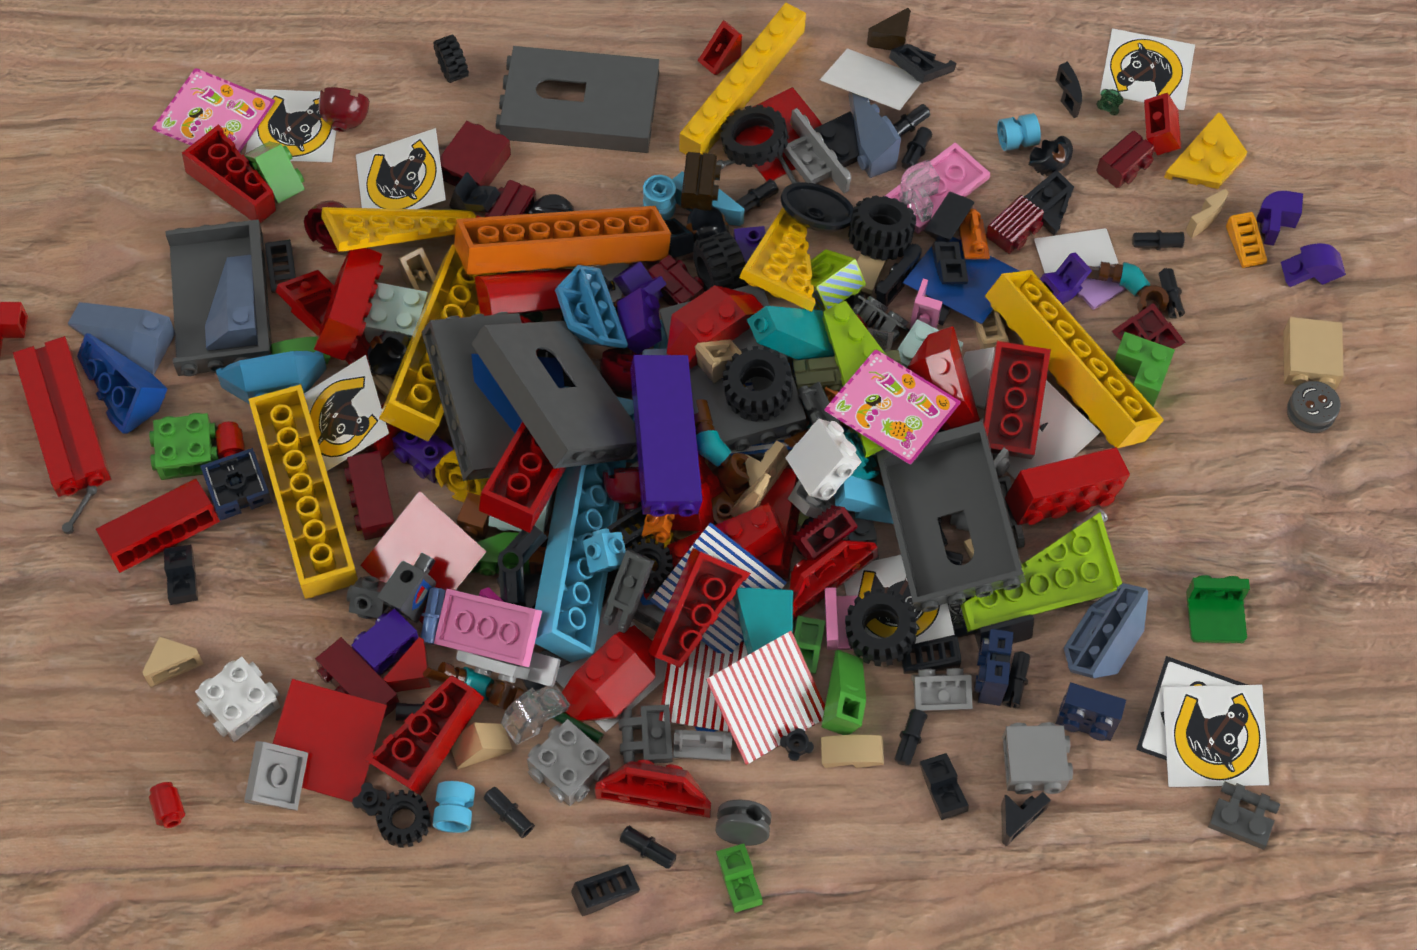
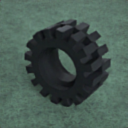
M451 34L433 42L435 55L447 82L452 83L468 77V65L465 62L466 59L463 56V50L460 48L457 38Z
M644 538L641 539V544L639 545L636 541L633 542L632 549L628 546L626 551L632 550L657 561L658 569L654 573H650L645 586V593H650L651 588L656 592L673 571V558L670 555L669 548L666 547L664 549V543L659 542L656 545L655 539L651 538L650 543H646Z
M399 790L398 795L392 792L389 794L390 798L388 800L384 797L381 800L382 806L378 805V815H376L377 826L384 840L387 839L389 844L393 846L396 843L400 848H404V844H408V847L414 846L413 842L416 840L420 843L422 841L421 836H427L429 832L428 827H431V816L426 801H423L422 796L419 794L415 796L414 791L410 790L408 794H405L404 790ZM401 809H408L415 814L413 824L404 829L396 827L392 823L394 814Z

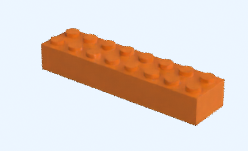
M656 206L456 219L454 246L467 275H481L483 273L495 272L507 273L509 271L558 269L561 267H576L577 265L605 266L614 263L655 262L668 256L671 232Z

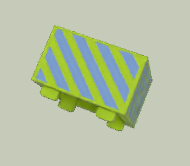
M826 249L811 259V285H814L812 297L815 298V309L825 311L836 306L851 295L859 293L861 288L866 285L855 258Z

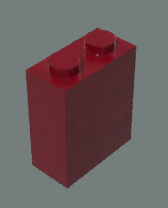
M466 120L440 156L443 181L456 187L465 173L468 172L477 185L490 186L511 156L510 140L502 134H495L480 124H473Z

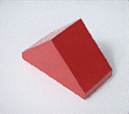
M723 20L699 57L698 62L712 74L718 75L741 57L742 34Z
M706 482L701 484L702 504L699 513L686 517L675 514L674 519L670 521L672 523L671 530L702 531L709 523H714L710 486Z
M419 637L383 678L395 692L430 687V679L423 676V672L428 668L424 639Z

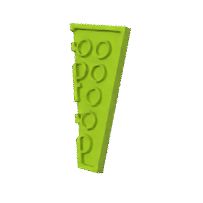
M846 301L823 311L822 319L829 342L832 344L835 353L836 365L839 367L844 387L874 350H878L883 354L885 352ZM857 432L863 445L865 458L884 449Z
M1101 512L1022 563L1026 582L1021 583L1020 587L1013 590L998 589L993 591V594L982 598L973 596L960 606L967 630L970 632L980 627L1021 616L1036 615L1099 599L1106 594L1116 591L1117 587L1122 584Z

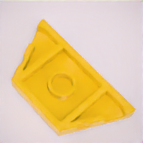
M1218 112L1169 167L1164 178L1172 180L1173 177L1187 179L1189 184H1202L1206 187L1219 189L1245 159L1247 151L1223 115Z

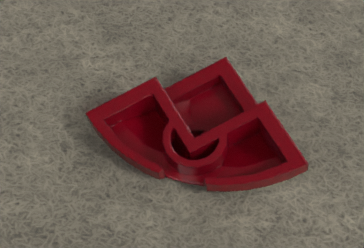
M1154 303L1111 331L1120 341L1124 333L1127 332L1172 349L1186 343L1171 322L1168 323Z

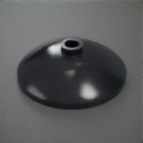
M806 182L793 183L785 187L781 194V204L787 214L806 228L816 231H838L850 226L854 209L853 205L843 195L828 187Z

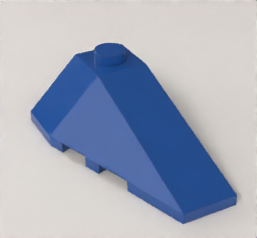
M86 333L77 357L88 379L94 380L98 388L96 395L99 400L105 402L108 408L106 414L109 420L123 434H128L159 412L168 388L153 374L98 338Z

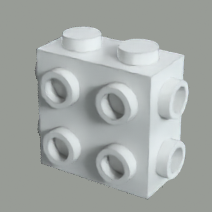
M818 419L785 457L808 495L827 501L862 462L856 454L855 446L843 434L844 429L835 421L829 422Z
M243 657L226 664L222 672L214 678H208L203 681L199 689L195 691L199 699L196 705L206 717L211 714L216 720L213 725L223 738L228 735L233 742L237 741L280 708L276 698L280 695L271 682L265 684L260 678L263 674L255 663L251 662L248 664Z

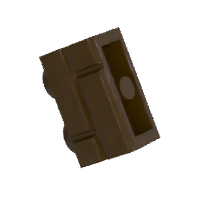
M686 153L681 206L683 208H698V210L710 211L712 209V201H718L719 185H714L715 180L720 181L721 165H716L717 156L715 154Z

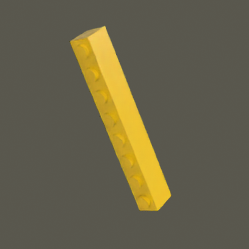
M785 2L680 132V152L685 155L688 152H696L703 155V153L710 151L721 137V127L723 123H726V118L729 115L733 116L736 110H742L805 32L806 12Z

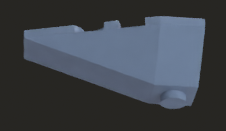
M849 91L848 98L853 115L859 152L857 160L860 168L866 171L869 178L896 169L901 137L887 116L881 117L878 113L879 107L876 104L870 105L868 98Z

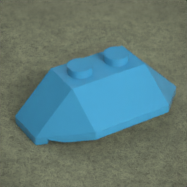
M577 265L555 289L568 329L585 344L626 349L628 343L601 269Z
M290 351L239 360L227 365L225 368L217 369L216 373L221 388L250 405L249 398L300 384L303 393L310 390L326 371L327 367L322 352Z

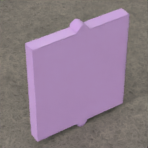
M1086 278L1081 284L1083 289L1077 294V297L1082 298L1092 310H1095L1125 291L1126 288L1119 286V283L1112 282V279L1101 281Z

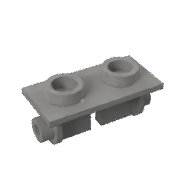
M675 730L673 758L731 761L732 734L728 732Z

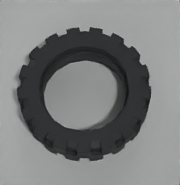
M756 105V107L746 106L744 110L738 109L734 112L733 116L729 115L726 118V123H723L721 127L722 132H720L724 152L729 160H734L735 164L738 165L745 164L746 167H753L756 164L762 166L767 161L770 163L775 160L777 155L780 156L783 153V148H786L788 145L787 139H789L785 119L784 117L782 118L778 110L775 112L774 108L769 106L765 108L763 105ZM766 126L774 131L772 136L762 144L744 146L735 141L740 132L749 127Z

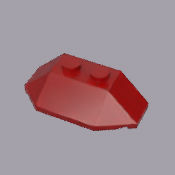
M714 285L672 314L667 355H688L690 370L697 365L695 350L697 343L735 339L750 328L747 319L764 307L753 294Z
M951 326L928 334L907 366V369L961 402L941 429L946 431L980 421L954 327Z
M841 540L816 560L803 559L798 562L791 572L789 589L793 590V622L798 616L803 615L825 598V588H838L877 558L878 546L874 542Z
M635 625L631 626L625 633L620 631L614 634L573 674L555 701V704L566 714L581 722L616 718L656 679L655 657L648 652L652 640Z
M649 760L629 761L597 782L595 786L596 799L710 818L711 815L710 800L691 774L678 765L669 764L664 767L654 765Z

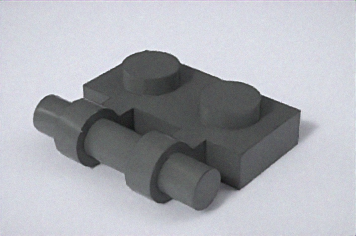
M669 704L641 706V717H632V709L626 708L621 713V719L618 721L619 730L622 731L620 754L623 755L624 765L629 761L635 762V754L643 753V759L653 763L673 762ZM660 712H664V721H659ZM635 729H642V741H634L633 731Z
M1224 781L1221 792L1230 795L1229 802L1220 798L1217 800L1208 828L1264 850L1275 821L1264 816L1265 810L1277 814L1280 803L1271 800L1270 796L1261 793V795L1248 791L1244 785L1239 783L1233 785ZM1240 800L1256 806L1254 812L1240 807Z

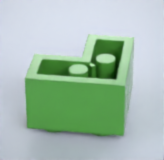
M268 141L244 154L253 170H256L273 190L275 203L279 204L305 190L302 184L304 178L297 168L294 169L290 161L293 159L286 146Z
M1125 332L1115 356L1114 364L1122 373L1136 377L1133 385L1154 407L1175 349Z

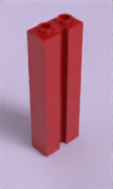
M64 336L44 342L45 346L38 349L32 346L13 352L50 481L58 497L73 495L88 486L97 487L106 481L112 480L74 356Z

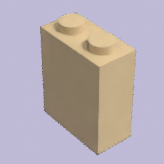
M1290 317L1283 330L1284 384L1297 387L1307 381H1318L1329 385L1333 389H1337L1344 376L1342 322Z

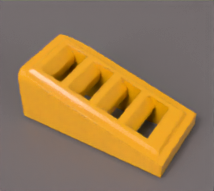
M1253 212L1230 216L1226 229L1242 268L1266 264L1267 257ZM1250 243L1253 244V245H1250V246H1243L1244 244H1250ZM1256 252L1257 254L1246 257V253Z

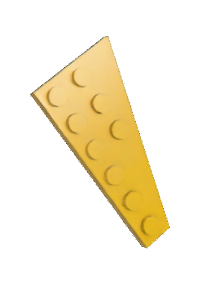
M322 207L321 217L338 252L454 235L456 219L475 218L476 215L473 211Z
M782 207L746 263L739 278L745 280L753 287H760L770 292L776 298H783L812 312L816 302L815 298L812 297L814 285H811L810 254H807L809 243L806 242L807 228L791 218Z

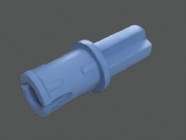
M433 587L429 590L425 613H422L424 620L420 637L424 639V643L434 644L446 594L444 589Z

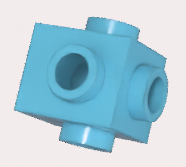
M609 529L594 531L593 537L583 540L590 573L611 572L620 568L626 552L622 532L610 533Z

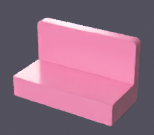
M924 278L914 302L909 329L912 328L917 319L936 329L938 326L943 302L925 297L928 280Z
M825 588L827 650H853L848 644L845 617L848 615L849 606H855L854 600L858 596H836V588Z

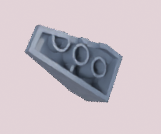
M251 255L227 257L205 324L207 351L258 345Z
M79 302L68 322V325L81 335L85 336L86 333L93 335L153 375L157 371L175 336V330L170 317L143 309Z

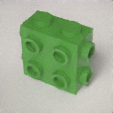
M192 413L189 416L182 417L167 416L159 420H153L154 431L149 432L151 446L155 448V454H152L150 459L152 470H157L161 480L203 475L201 465L219 460L217 446H214L213 439H216L215 432L217 431L216 423H211L208 413Z

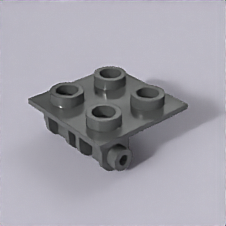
M859 295L858 298L863 300L861 305L856 304L853 311L855 314L860 315L868 327H872L875 324L873 328L875 332L878 331L888 341L890 339L895 341L900 335V332L897 331L900 327L908 332L910 331L906 327L909 323L907 320L891 310L889 313H886L888 307L873 297L869 296L868 299H865Z

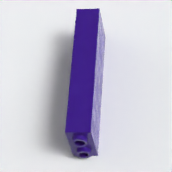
M634 355L630 371L642 513L651 514L655 517L666 514H679L685 517L698 514L702 504V490L688 355Z

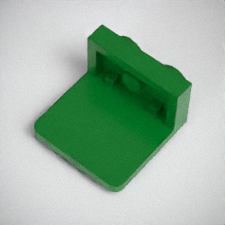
M1201 575L1196 578L1193 577L1186 591L1190 638L1193 642L1244 643L1246 641L1247 629L1244 599L1250 590L1249 579H1240L1238 576L1212 578L1209 575Z

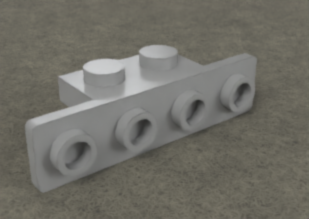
M798 108L792 110L790 124L800 138L788 143L787 147L783 148V153L806 183L816 184L831 177L843 193L848 192L851 181L849 170L840 164L835 152L830 150L824 143L821 134L815 132L807 116L802 115Z
M458 650L456 660L475 666L474 672L491 676L493 671L499 673L498 679L515 683L516 678L551 687L555 685L561 662L558 658L536 652L532 653L529 667Z

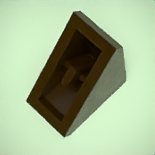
M906 8L870 27L867 45L890 51L905 45L911 10Z

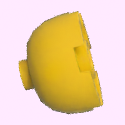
M455 449L444 455L435 467V476L441 488L445 485L451 492L455 493L452 495V498L463 503L468 492L481 496V492L489 478L463 481Z

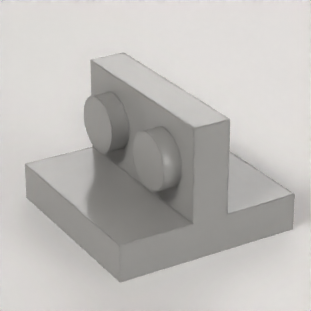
M256 741L244 803L298 810L308 752Z

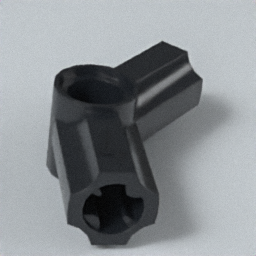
M535 525L530 533L522 530L498 556L500 598L504 602H525L524 564L548 538ZM512 552L518 556L519 562L515 568L508 569L503 563V558L506 554Z

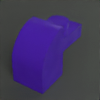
M1276 191L1269 194L1263 200L1256 221L1262 223L1261 233L1264 234V244L1274 246L1280 233V226L1296 228L1302 215L1303 193Z
M1317 243L1303 246L1300 248V254L1281 262L1285 281L1289 287L1313 277L1323 285L1346 275L1341 254L1329 244Z
M1075 252L1068 255L1056 272L1044 273L1040 280L1063 305L1073 299L1083 289L1081 284L1092 270Z
M641 261L630 265L613 278L625 297L642 288L659 300L664 296L660 289L667 285L662 276L652 278Z

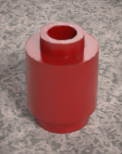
M223 422L217 426L215 438L219 459L245 451L242 429L239 428L236 422Z
M172 782L156 784L150 789L151 795L149 796L156 824L164 826V828L175 827L185 817L178 789L173 786Z

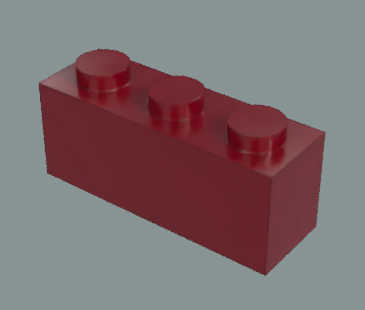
M378 450L347 457L349 468H344L347 484H353L354 491L349 492L352 508L357 507L359 515H354L357 532H363L365 540L383 537L395 520L380 452Z
M342 637L315 658L319 668L316 670L317 674L326 684L331 682L336 687L335 691L387 705L383 719L396 708V704L399 702L397 693Z

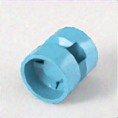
M1034 113L1021 115L1017 120L1014 117L998 120L997 134L1003 151L1019 149L1020 145L1023 147L1039 145L1041 131L1039 121Z
M653 175L643 185V206H656L664 221L671 219L676 210L675 183L668 176Z
M459 781L439 783L435 800L439 803V806L434 809L433 827L451 833L469 831L471 829L472 811L468 808L473 806L475 787Z

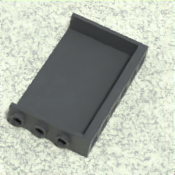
M259 219L165 231L170 246L176 345V358H173V364L178 376H194L207 372L216 373L217 369L225 368L227 365L239 360L272 355L270 349L272 338L264 241ZM251 255L258 345L207 351L205 324L227 257Z
M499 312L489 316L475 314L464 318L450 316L446 319L430 320L422 331L463 481L490 478L515 435L474 382L471 354L478 353L472 346V342L484 325L522 323L519 313L508 314V312Z

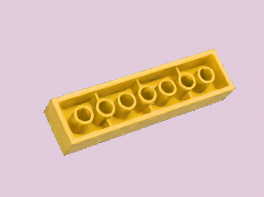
M453 244L441 263L379 416L380 420L426 441L430 440L438 428L444 410L422 331L430 320L446 319L450 316L464 318L480 314L474 276L497 274L495 272L467 275Z
M1032 270L1001 274L985 297L991 303V307L1007 321L1008 327L1021 337L1024 345L1051 349L1048 370L1053 374L1056 382L1072 396L1073 402L1085 411L1091 423L1105 434L1106 440L1111 445L1121 448L1145 442L1164 421L1159 413Z
M301 384L249 398L251 411L305 599L354 585L358 577Z

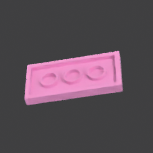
M954 143L885 196L898 199L899 202H904L907 204V208H911L914 211L913 214L916 215L914 231L919 234L925 229L948 192L966 197L990 178V172L957 143Z
M446 589L434 644L529 667L542 611Z

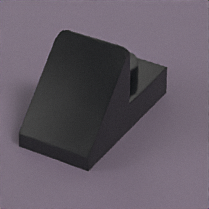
M466 172L455 187L449 206L451 209L488 212L500 196V192L493 186L477 185L471 175Z
M1044 792L1036 798L1030 796L1021 807L1008 795H1004L1001 803L1002 843L1006 847L1047 810L1051 799Z

